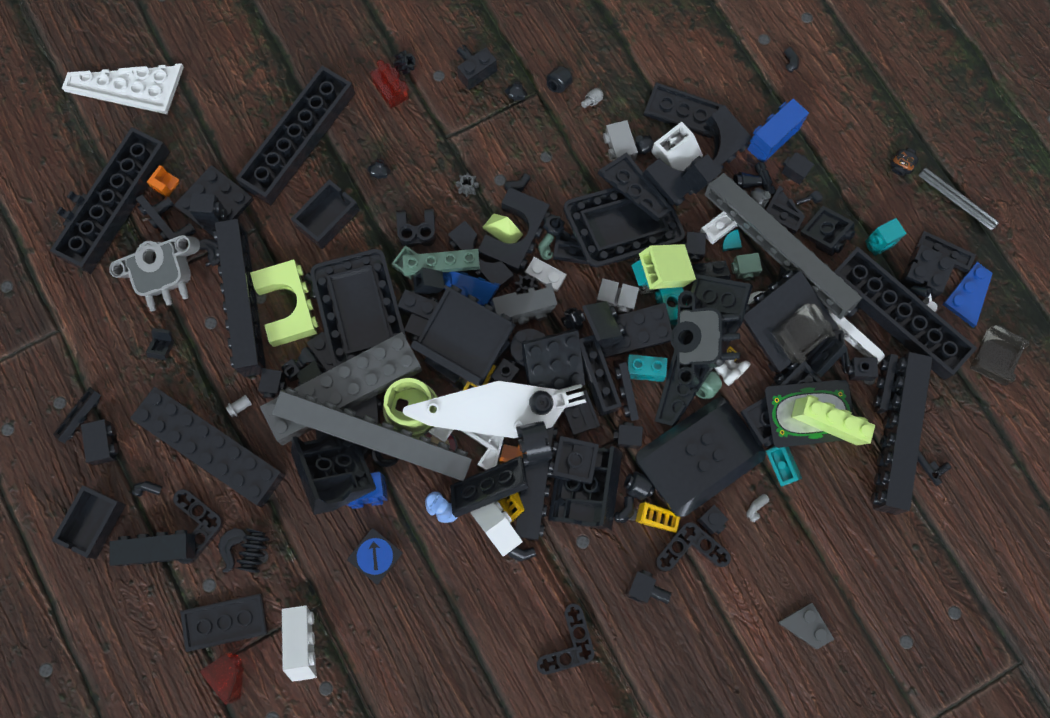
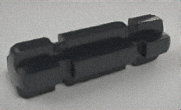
M764 162L757 163L755 170L762 178L761 185L765 188V191H769L771 196L776 193V189L772 185L773 182L768 170H766L767 167Z

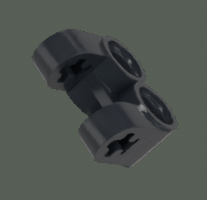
M434 208L424 209L425 222L418 226L408 224L406 210L396 211L397 234L402 246L410 248L417 244L423 246L434 244L436 241ZM424 232L431 233L428 237L422 236ZM407 233L412 234L410 238L403 237Z

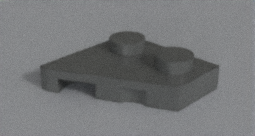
M813 603L807 604L778 621L780 626L792 632L799 639L804 640L814 649H819L834 640Z

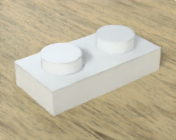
M725 211L700 230V233H706V239L712 245L737 226V223L733 222L726 215Z
M536 257L532 259L525 271V275L529 273V277H536V281L545 286L548 283H552L553 290L558 292L567 275Z

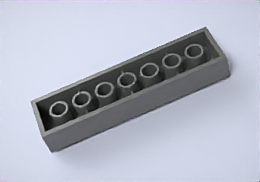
M401 332L294 389L298 391L297 394L304 397L306 394L317 397L318 402L324 404L325 401L332 402L337 405L336 408L352 409L388 390L394 382L418 374L422 371V368L404 334ZM277 398L260 406L277 442L281 445L292 441V437H299L313 429L273 415L272 412Z

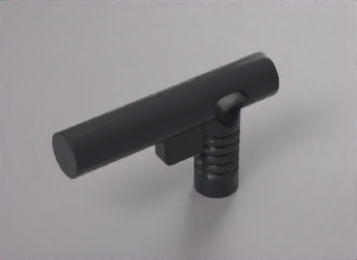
M919 450L918 463L935 486H938L942 483L940 476L952 468L951 465L946 462L939 467L935 461L929 464Z

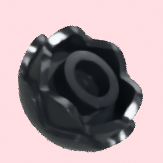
M536 391L530 397L529 405L533 413L546 415L552 410L554 401L548 392Z

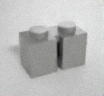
M625 120L606 125L603 138L605 144L608 143L609 145L608 153L610 159L614 161L627 152L632 160L635 161L638 151L628 121Z
M602 278L596 303L607 301L609 306L613 305L620 314L632 312L635 307L639 287L622 284V288H619V282Z

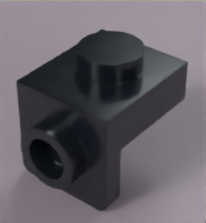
M153 328L151 331L153 339L146 351V355L148 358L166 360L174 345L172 333L166 329Z

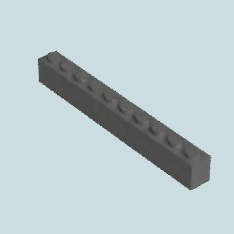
M723 173L708 184L705 196L721 211H725L726 215L733 222L735 221L746 234L787 271L801 270L821 302L840 320L857 306L862 299L858 292L847 285L814 252L805 247L798 238H795L785 226H782L773 215L769 214L758 202L753 200L732 178Z
M286 387V390L281 388L272 412L273 415L464 481L472 461L468 451L457 448V451L450 449V445L439 441L436 444L431 442L432 439L427 436L420 435L419 438L412 435L413 432L404 428L401 431L394 429V425L383 421L380 424L375 422V418L364 415L361 417L356 415L354 410L336 408L337 405L332 402L325 401L324 404L318 402V398L306 394L304 397L297 394L298 391L293 388Z

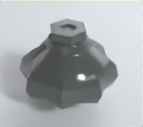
M759 187L751 191V198L758 202L763 209L769 205L771 197L769 191Z

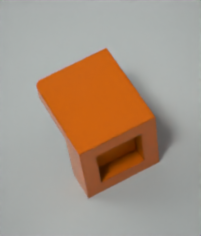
M159 165L147 183L156 192L169 197L180 183V180L168 173L163 166Z
M504 444L499 464L522 456L525 453L520 451L519 445L515 447Z

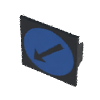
M372 528L348 557L347 561L378 585L403 552Z

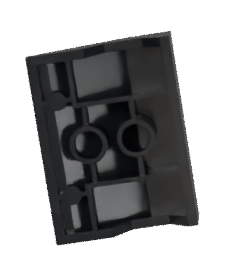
M327 433L320 439L303 442L297 436L292 437L291 454L313 515L334 511L376 490L375 483L358 444Z
M613 446L598 448L592 484L555 478L548 520L612 530L623 452Z

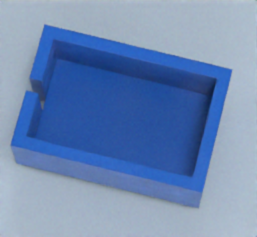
M795 99L788 103L784 102L779 107L777 114L772 113L765 121L766 124L764 126L759 125L753 132L754 135L749 141L750 145L747 150L760 162L765 163L800 130L809 112Z

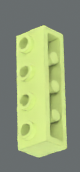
M812 395L796 399L791 418L855 445L870 444L875 425L869 423L868 419L853 416L850 411L839 410L835 408L834 404L823 403Z

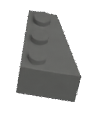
M548 283L544 289L535 291L533 287L528 289V293L517 294L514 292L492 298L489 305L496 309L494 313L500 316L504 313L513 318L512 323L524 324L532 319L537 321L547 319L556 307L557 301L552 283Z

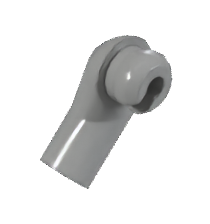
M762 494L755 499L746 512L747 518H750L751 522H755L760 518V514L757 511L769 502V497L766 494Z

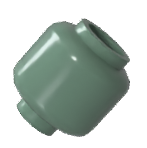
M711 371L696 395L703 399L714 397L722 386L720 376L715 371Z

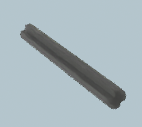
M925 167L920 172L919 176L990 230H993L998 225V220L931 170Z

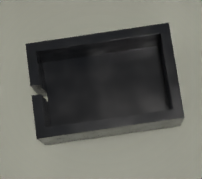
M329 179L291 218V221L301 233L323 250L360 209L353 198L347 193H343L342 189Z
M82 485L51 541L71 549V551L86 558L97 559L126 504L93 488Z

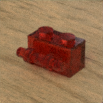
M383 60L377 61L376 64L379 68L372 71L370 76L373 84L389 108L392 109L409 99L407 92L409 88L405 81L401 82L399 79L400 75L395 67L392 68L389 63L385 64Z

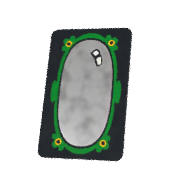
M846 380L768 386L765 389L775 447L781 448L844 441L841 438L791 418L796 399L812 395L823 403L834 404L835 408L839 410L850 411L854 416L849 384Z

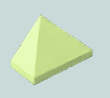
M493 214L482 227V229L504 243H517L523 236L509 217Z

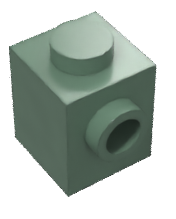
M759 253L735 257L733 263H731V270L735 274L736 279L747 281L759 276L762 272Z

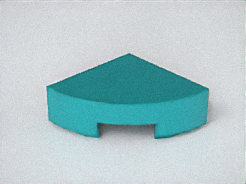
M734 230L726 236L722 244V251L741 249L742 245L738 230Z

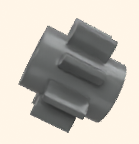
M469 172L463 176L459 175L460 181L456 182V187H460L458 193H464L466 197L470 194L475 195V188H479L476 176H470Z

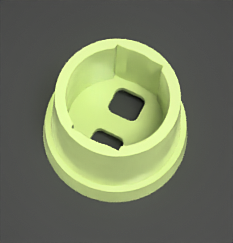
M400 379L394 382L386 391L383 403L384 419L386 422L393 424L394 429L401 431L404 428L412 431V435L420 437V435L434 428V426L424 424L404 415L401 411H397L395 409L397 401L399 399L407 400L409 406L438 398L432 388L417 379ZM430 406L429 411L435 413L436 407Z

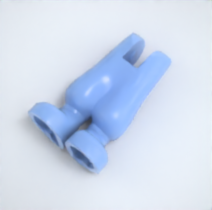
M437 491L429 493L425 499L427 512L430 515L436 514L439 522H454L457 518L452 514V504L448 503L442 494Z

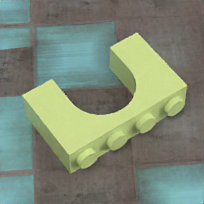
M290 260L250 272L254 289L258 295L286 289L294 292L297 296L296 308L290 316L264 325L269 343L273 347L317 334L316 328L319 325L316 316L312 317L311 310H314L311 299H307L306 296L309 290L306 282H302L301 276L304 273L301 265H297L295 260Z

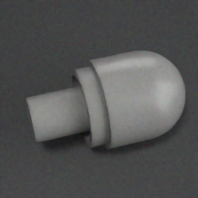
M599 88L592 89L586 94L585 100L581 102V105L586 108L589 105L598 104L603 99V91Z

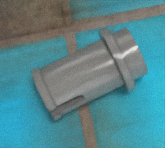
M244 395L232 404L228 403L229 406L226 407V410L231 417H237L239 412L252 404L247 396Z

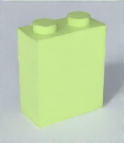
M685 244L652 245L639 253L650 289L685 287L696 280Z

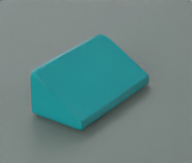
M773 447L765 450L781 487L802 479L789 447Z

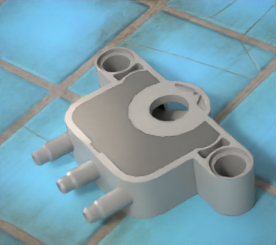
M184 235L165 242L145 241L139 245L136 253L112 262L109 270L113 277L130 278L135 293L145 296L150 311H156L153 296L162 294L166 305L169 306L172 305L170 291L179 288L182 298L184 300L189 298L186 284L190 280L191 272L186 257L198 252L200 242L195 237ZM154 253H156L155 262L153 260Z

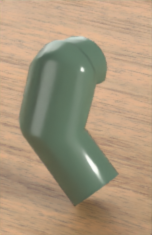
M548 233L538 245L540 256L544 260H549L553 257V252H551L549 245L554 240V236Z

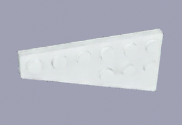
M181 63L167 67L166 65H159V67L155 68L143 66L118 68L116 71L104 69L102 72H68L62 89L68 93L168 114L184 67Z

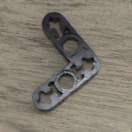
M181 489L175 493L173 497L174 503L199 524L192 534H195V537L200 533L205 535L204 543L198 545L195 541V547L198 548L197 551L195 550V559L179 560L182 564H191L219 533L224 521L219 514L193 493ZM180 496H186V499L192 502V504L188 505L185 502H181ZM201 505L204 509L202 515L195 516L194 508ZM207 516L214 520L217 518V526H211V522L205 518Z
M689 522L684 524L656 558L655 564L660 571H670L690 546L694 547L717 567L727 566L731 561V556L724 547L700 527ZM692 527L694 529V536H688L686 541H689V543L686 544V542L678 536L681 535V537H684L687 533L685 528L689 529ZM703 539H707L711 544L708 551H704L700 547V542ZM675 541L680 542L683 546V550L680 553H676L672 549V544ZM715 546L718 548L715 550L717 554L725 555V563L723 561L718 563V557L715 554L709 556V553L714 550ZM668 550L670 554L676 556L677 558L674 560V558L671 557L668 561V564L670 566L662 567V561L660 559H665L668 557L669 554L666 553V551Z
M570 604L564 611L573 647L541 656L537 661V669L541 674L548 675L586 664L594 658L593 645L583 610L579 605ZM571 607L579 610V614L576 615L577 621L582 619L583 624H575L571 627L570 622H574L573 617L568 616ZM582 627L584 629L585 636L582 639L574 637L573 632L575 628ZM588 640V644H584L585 649L591 651L588 659H585L583 656L580 657L579 653L582 652L581 645L577 647L576 642L580 643ZM563 653H568L571 656L570 664L562 665L559 658ZM556 655V662L559 668L555 669V664L549 666L548 671L540 668V665L543 664V659L551 662L554 661L552 656Z

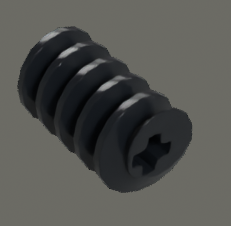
M246 528L250 535H246L243 538L248 543L241 544L246 550L238 553L243 559L236 560L241 566L235 568L259 573L260 569L256 565H261L263 562L258 557L265 556L260 550L267 549L268 546L263 541H270V538L264 532Z

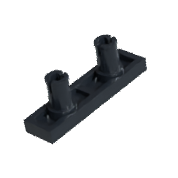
M143 195L136 198L140 204L138 209L144 216L148 214L150 217L148 221L155 229L159 228L162 231L159 234L164 241L182 235L191 236L196 233V230L190 223L175 232L164 222L161 215L174 206L168 196L154 206L150 205Z

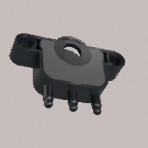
M683 291L678 296V321L671 332L670 340L673 348L677 350V380L688 388H694L700 381V368H716L723 365L726 360L740 359L739 352H727V341L740 339L741 337L740 333H727V322L740 320L741 316L734 313L722 314L715 308H700V299L691 291ZM692 298V302L686 305L687 300ZM693 334L692 342L685 345L686 336ZM691 373V379L685 382V377Z

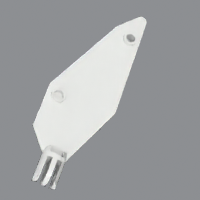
M496 381L406 406L403 408V414L429 426L517 438V426L544 421L546 429L552 428L565 408L586 403V399L568 402L569 399L584 395L583 391L570 395L566 394L568 391L582 388L581 384L557 390ZM536 391H546L553 398V408L546 415H538L531 410L529 399ZM430 406L436 407L435 413L429 411Z

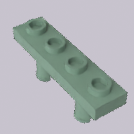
M478 249L404 255L403 274L404 276L414 275L422 267L442 271L443 273L455 271L467 273L468 270L480 269Z

